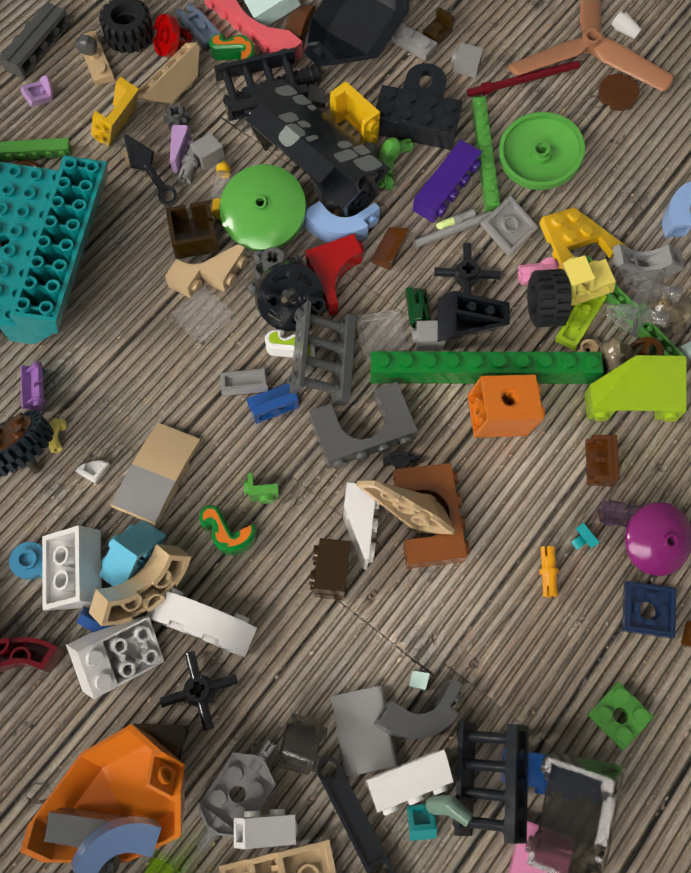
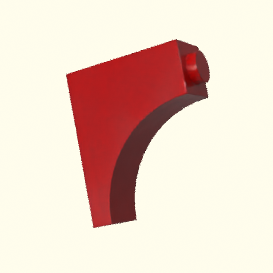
M355 234L305 250L306 264L317 275L322 284L323 299L326 302L325 306L330 316L338 313V301L335 292L340 279L352 267L362 263V254L365 251L362 242L357 241Z

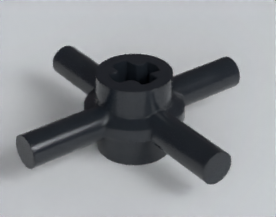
M464 243L463 261L455 268L434 267V276L455 277L458 285L463 287V293L472 294V285L477 283L479 279L500 280L501 271L480 270L478 264L472 260V244Z
M195 651L185 653L190 678L186 681L182 691L160 697V704L164 708L186 700L190 705L198 707L203 730L207 731L214 728L208 703L213 699L215 691L238 684V679L235 673L212 681L209 677L200 674ZM198 684L205 687V690L201 692V697L193 694V691L197 690Z

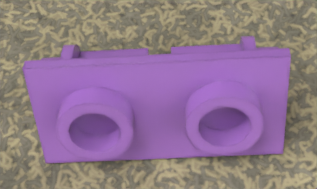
M33 362L30 367L21 365L22 409L44 412V403L46 402L43 381L44 366H42L41 362Z

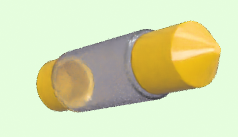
M225 160L216 166V172L214 173L211 211L212 216L217 220L221 219L219 212L221 195L227 183L231 180V167Z

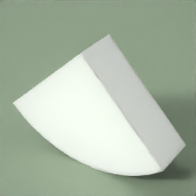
M97 460L82 464L76 469V472L97 485L111 465L106 461Z

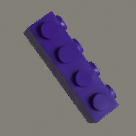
M460 139L415 196L412 211L432 223L438 217L442 218L447 211V205L450 201L453 203L458 197L460 188H465L470 181L471 174L473 172L477 173L482 164L480 161L482 151Z

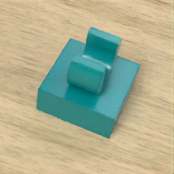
M584 523L576 528L580 536L571 542L577 550L586 543L591 548L600 543Z

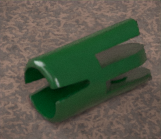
M405 288L410 326L415 328L416 321H432L427 289Z

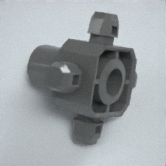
M269 247L264 251L257 250L253 253L255 280L248 284L247 290L252 296H255L257 282L268 268L285 261L302 264L301 257L298 254H293L286 259L282 250L276 247ZM287 288L282 292V295L286 299L292 300L295 298L294 288Z

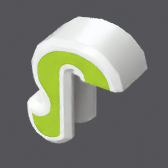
M274 329L268 332L265 336V344L269 355L293 358L295 334L285 338L284 331L281 329ZM308 344V356L315 357V346L312 344ZM306 365L305 377L312 373L313 366Z

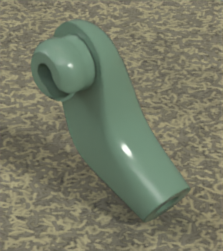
M433 795L425 803L426 809L432 815L449 816L465 827L473 817V814L454 796Z

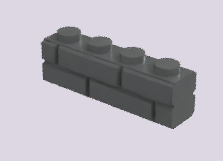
M46 2L42 8H39L36 15L25 24L24 29L19 35L14 36L12 43L2 50L0 61L4 69L24 80L70 26L67 12L49 2Z

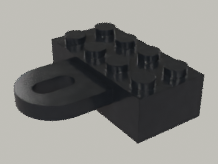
M429 63L417 64L407 72L403 89L382 85L376 109L380 111L379 136L394 137L399 140L411 139L413 143L452 150L463 101L443 97L447 79L442 69ZM423 76H430L432 78L430 87L424 88L420 86V80Z

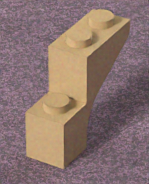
M235 245L200 264H188L176 259L165 275L168 287L189 298L200 290L202 281L226 292L228 287L235 283L239 270L244 269L247 264L248 258L245 247Z

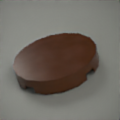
M612 74L602 80L598 89V97L603 105L607 104L610 106L609 109L624 111L630 109L636 103L639 97V87L629 76Z

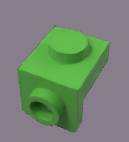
M253 472L248 473V480H244L245 495L249 494L251 502L260 501L262 504H270L274 500L280 499L278 483L255 485Z

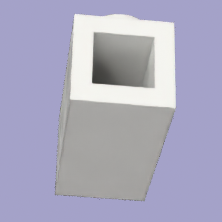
M269 809V815L261 816L259 810L244 811V817L234 818V848L254 849L296 845L298 824L295 820V814H285V809Z

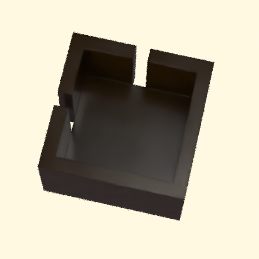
M209 200L190 204L193 220H189L185 205L166 208L171 244L176 259L219 252Z
M320 538L319 545H314L312 560L316 570H311L309 584L310 590H314V597L344 601L350 541Z

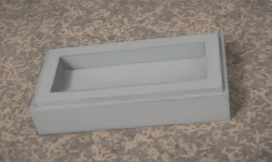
M266 368L220 373L222 396L268 391Z

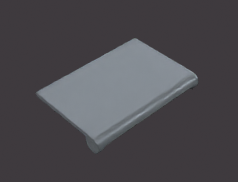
M380 685L331 696L346 777L399 766L393 736L374 725L375 720L386 703L383 686Z

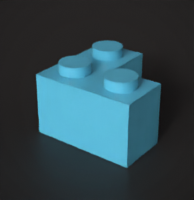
M144 520L135 525H130L125 532L120 535L116 534L110 540L108 554L101 561L102 568L99 577L112 586L127 581L147 563L155 545H163L166 535Z

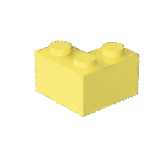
M584 255L572 257L563 262L562 269L565 270L571 286V306L614 292L616 281L606 259L588 263Z

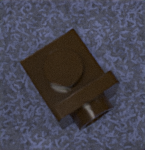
M439 7L436 11V18L423 29V35L437 42L438 46L452 33L454 16Z

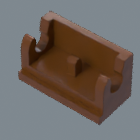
M597 434L592 435V439H586L587 485L613 487L620 480L617 435Z

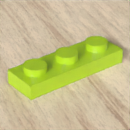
M603 295L575 305L566 325L562 326L557 334L555 342L575 351L605 303L607 296Z

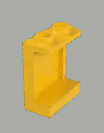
M121 76L115 84L113 99L115 107L108 117H105L95 111L92 117L91 135L96 141L105 143L110 146L135 111L139 88Z
M346 81L331 91L330 118L337 124L344 119L361 134L362 145L364 142L375 144L378 141L380 111Z

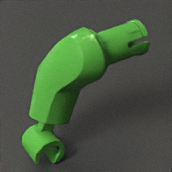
M392 137L383 143L378 158L390 167L391 170L377 184L379 188L385 187V190H390L394 187V180L391 178L394 161L399 153H408L413 150L411 139L397 140Z

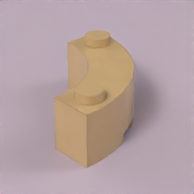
M156 544L147 563L133 577L113 587L95 589L89 610L90 615L101 626H111L132 621V617L144 611L150 612L165 600L164 595L167 591H170L174 584L177 586L189 566L191 556L178 546Z

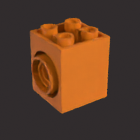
M536 375L481 376L467 395L474 438L527 436L544 419L545 409L541 405L540 384L537 383Z

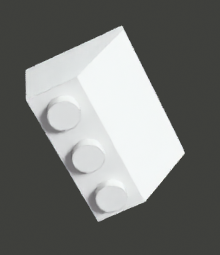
M78 525L42 536L43 610L91 607L95 589L102 588V578L99 577L101 571L100 530Z
M437 750L369 777L365 781L376 812L383 811L384 815H388L399 810L398 804L408 801V804L412 805L424 800L423 794L433 791V794L437 795L449 790L447 784L452 783L453 779L445 750Z

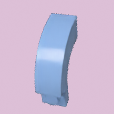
M691 181L681 186L675 192L665 208L662 217V228L665 238L686 236L691 229Z
M319 201L307 209L304 226L316 238L327 243L355 234L357 241H362L368 238V227L372 228L378 223L380 208L376 203H373L354 216L339 217L330 213Z

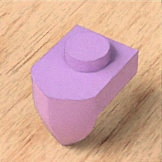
M44 75L38 82L21 86V93L29 105L34 107L52 102L53 85L50 78Z

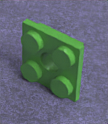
M617 682L587 714L622 751L627 748L654 718L620 682ZM617 708L621 709L625 714V720L621 724L614 719V711Z

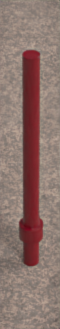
M577 60L493 83L490 81L481 83V86L467 89V96L472 97L480 94L485 96L492 94L495 90L580 68V63Z

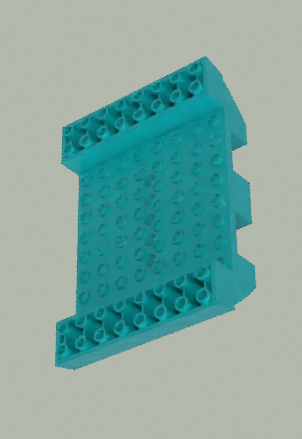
M63 155L59 170L0 162V243L4 240H9L8 244L0 247V329L10 341L35 344L53 333L58 334L108 178L107 161Z

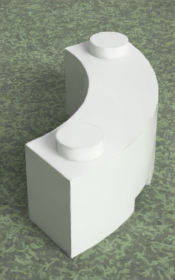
M174 588L166 592L164 595L165 600L147 613L151 620L163 626L201 638L203 641L243 657L246 656L257 627L248 624L249 618L235 613L233 617L210 606L183 597L184 593Z

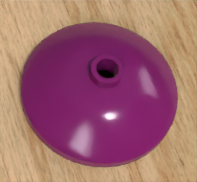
M664 502L649 503L638 509L628 522L625 532V547L630 560L639 570L654 576L669 575L680 569L691 553V524L686 515L676 506Z

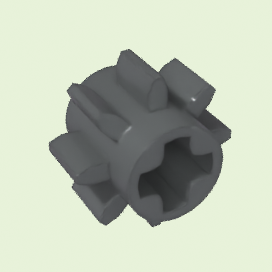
M173 104L165 109L167 115H164L163 118L165 124H168L169 130H172L173 125H188L187 121L190 120L189 112H185L184 106Z

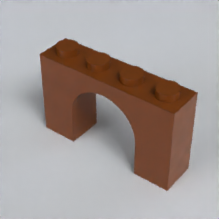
M451 463L394 469L392 476L394 486L434 496L436 501L444 507L455 529L454 534H437L432 537L404 540L403 551L406 569L464 562L467 559V555H470V545L468 540H464L463 531H466L464 516L460 517L459 508L462 507L460 493H456L455 485L458 484L456 470L452 471Z

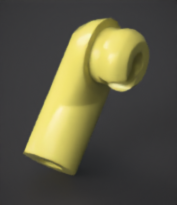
M54 418L49 422L54 431L52 441L48 442L51 453H57L62 450L58 434L59 431H64L67 427L66 421L63 418Z

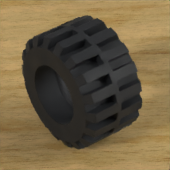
M110 0L109 4H105L103 6L104 9L100 10L99 21L105 41L114 51L119 50L120 53L128 52V54H131L133 51H141V48L145 49L147 43H151L152 37H154V29L149 9L145 6L144 2L138 0Z
M549 269L532 272L527 288V304L530 319L535 327L566 325L571 312L572 295L570 282L565 270Z

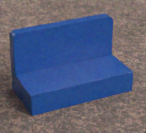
M288 383L247 398L248 406L256 424L299 408L298 397L296 393L294 395L290 394V385Z

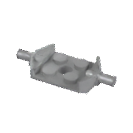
M268 739L256 755L232 752L231 757L201 801L197 803L199 812L206 825L205 833L196 844L199 848L203 845L201 850L206 852L213 839L217 836L234 837V818L244 817V811L260 810L273 791L276 781L267 764V759L276 745L271 744V741ZM235 786H241L245 790L246 795L241 802H235L231 798V790Z

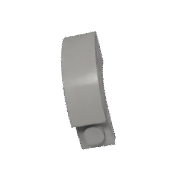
M622 244L612 248L614 254L613 262L617 268L621 269L622 277L627 279H656L685 269L681 250L670 244L655 250L642 252L632 250Z

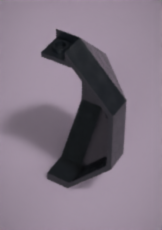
M321 0L309 19L303 53L317 66H331L379 58L409 12V0Z

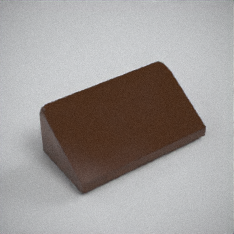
M389 227L374 253L371 263L391 270L408 238L409 229Z

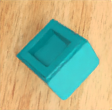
M426 804L406 806L410 841L435 839L437 837L435 815L428 812Z

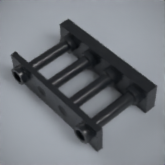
M284 48L277 52L229 63L223 62L214 66L216 82L224 80L230 102L226 103V113L229 121L248 117L250 111L259 105L251 96L238 99L232 81L234 77L244 75L246 85L251 86L255 85L252 73L264 71L266 80L269 82L275 80L272 69L283 66L288 83L308 99L309 91L307 85L297 84L291 65L295 63V48Z
M459 721V728L456 734L458 741L456 798L472 814L474 799L503 802L505 805V815L503 820L473 816L466 827L453 819L454 836H472V830L476 828L503 832L504 843L527 844L529 726L507 724L505 733L476 731V723ZM476 742L505 744V761L475 759ZM475 770L504 773L506 775L505 789L495 790L474 787Z

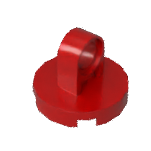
M160 14L157 17L153 28L157 30L156 38L153 37L154 49L159 56L170 58L185 43H191L192 36L188 30L179 27L175 16Z

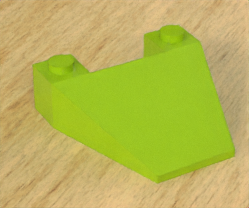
M636 355L590 384L584 393L586 418L602 422L610 419L616 411H654L655 420H664V422L677 421L686 412V356Z

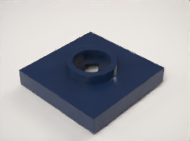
M625 581L622 632L674 639L676 588ZM642 602H648L655 608L653 619L649 620L641 617L640 604Z

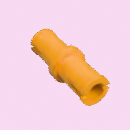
M555 546L540 547L542 569H539V574L542 575L543 597H559L557 584L559 569L556 568Z

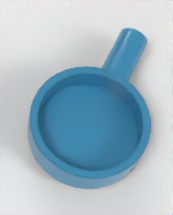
M24 542L18 545L10 555L9 565L11 571L24 580H34L39 577L43 579V547L36 542Z

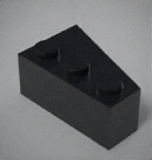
M454 290L438 298L437 342L491 332L510 324L509 302Z

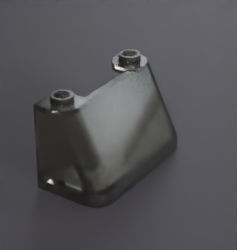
M551 752L548 756L543 757L540 772L544 773V779L547 780L539 829L534 836L530 835L525 848V851L529 853L527 864L547 873H604L614 832L625 767L615 763Z

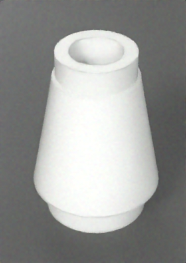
M623 11L619 12L611 24L614 27L613 30L633 39L636 38L642 29L627 12L624 13Z

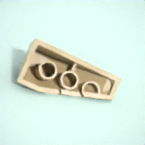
M357 481V487L416 533L454 534L455 529L444 507L436 501L434 496L379 481Z

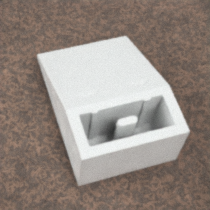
M347 483L343 520L362 567L367 570L368 563H373L376 543L371 542V539L376 538L378 518L373 517L378 515L380 504L357 487L356 483Z
M148 615L89 633L66 645L82 691L93 699L164 662Z

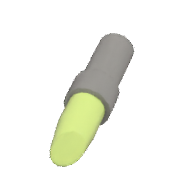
M471 209L461 214L452 215L450 218L437 223L436 227L437 229H444L476 216L475 210Z

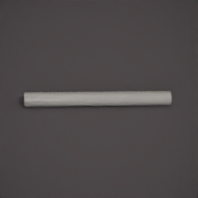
M492 212L483 213L413 240L414 247L419 248L479 225Z

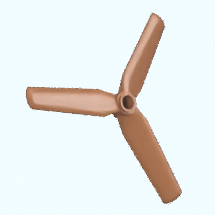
M581 0L579 20L583 34L581 38L563 42L508 65L512 74L520 76L579 56L582 53L593 54L603 63L663 92L671 86L674 79L672 74L627 47L603 37L602 33H600L602 29L600 0Z

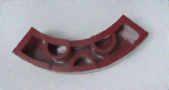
M7 637L0 639V673L17 667H36L51 673L66 650L37 638Z

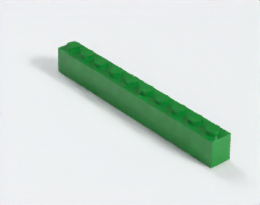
M371 351L370 384H392L395 382L398 384H476L481 376L536 375L537 383L592 384L600 379L604 373L601 352Z

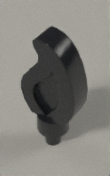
M394 451L384 457L383 466L392 465L395 468L402 469L406 468L410 463H415V460H421L420 455L408 454L405 451Z

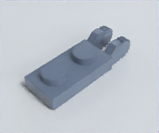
M191 2L186 4L189 15L181 8H178L176 14L181 22L205 49L209 48L210 38L221 33Z

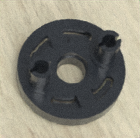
M293 261L277 263L268 268L257 282L255 288L257 310L262 318L276 329L284 331L296 330L295 312L306 301L312 302L311 314L318 315L319 312L325 309L323 304L326 305V302L323 299V288L319 278L311 269L301 263ZM287 288H294L295 298L289 303H283L281 299L282 292Z

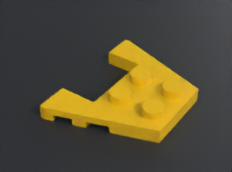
M575 207L543 216L539 222L547 243H551L553 248V258L558 260V269H562L563 262L574 257L570 252L571 250L596 242L606 255L612 258L614 257L613 247L618 244L626 246Z

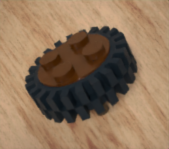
M28 410L24 414L21 412L14 417L8 418L7 423L4 421L0 423V476H7L9 472H17L19 466L22 469L27 465L33 474L39 473L42 469L34 456L41 455L44 452L42 448L49 446L48 442L52 441L54 431L39 411Z

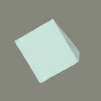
M413 670L409 686L425 691L430 674Z

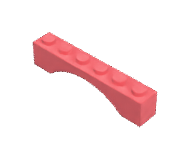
M204 0L209 9H213L221 19L229 22L236 31H240L251 39L263 53L268 54L284 48H295V62L303 57L302 40L289 30L268 27L255 21L241 9L237 0Z

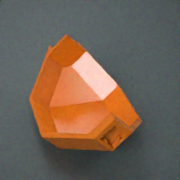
M132 724L128 725L79 754L27 825L20 852L42 863L72 862L78 848L44 842L48 814L50 811L61 807L122 815L123 817L139 816L157 820L162 828L155 849L181 837L185 811V765L154 737ZM136 853L119 854L120 863H128L142 856Z

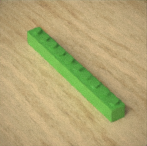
M473 97L471 110L476 149L482 151L480 158L482 164L479 168L484 212L486 213L489 211L493 212L500 205L486 97Z
M69 138L0 142V161L63 158V155H72V146Z
M590 256L586 257L588 263L594 261ZM615 283L614 292L606 294L605 302L639 338L654 337L658 339L664 347V356H684ZM652 344L650 349L657 355V349Z

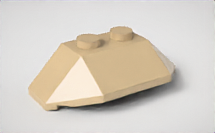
M185 43L139 89L137 99L170 104L178 101L179 95L191 88L192 82L198 77L199 44Z

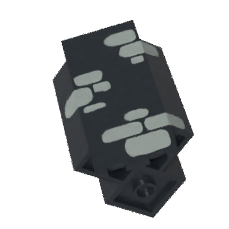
M282 78L243 87V90L259 103L256 108L250 111L245 120L263 150L267 151L272 144L314 179L319 190L338 205L343 217H351L367 208L380 194L377 184L386 176L391 168Z

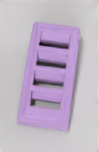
M173 125L170 162L174 173L179 172L182 158L185 156L191 141L188 125Z

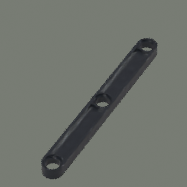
M333 757L323 758L317 765V774L366 872L373 873L374 867L381 863L388 867V873H395L339 762ZM327 761L333 762L337 768L335 775L330 778H326L321 773V766Z

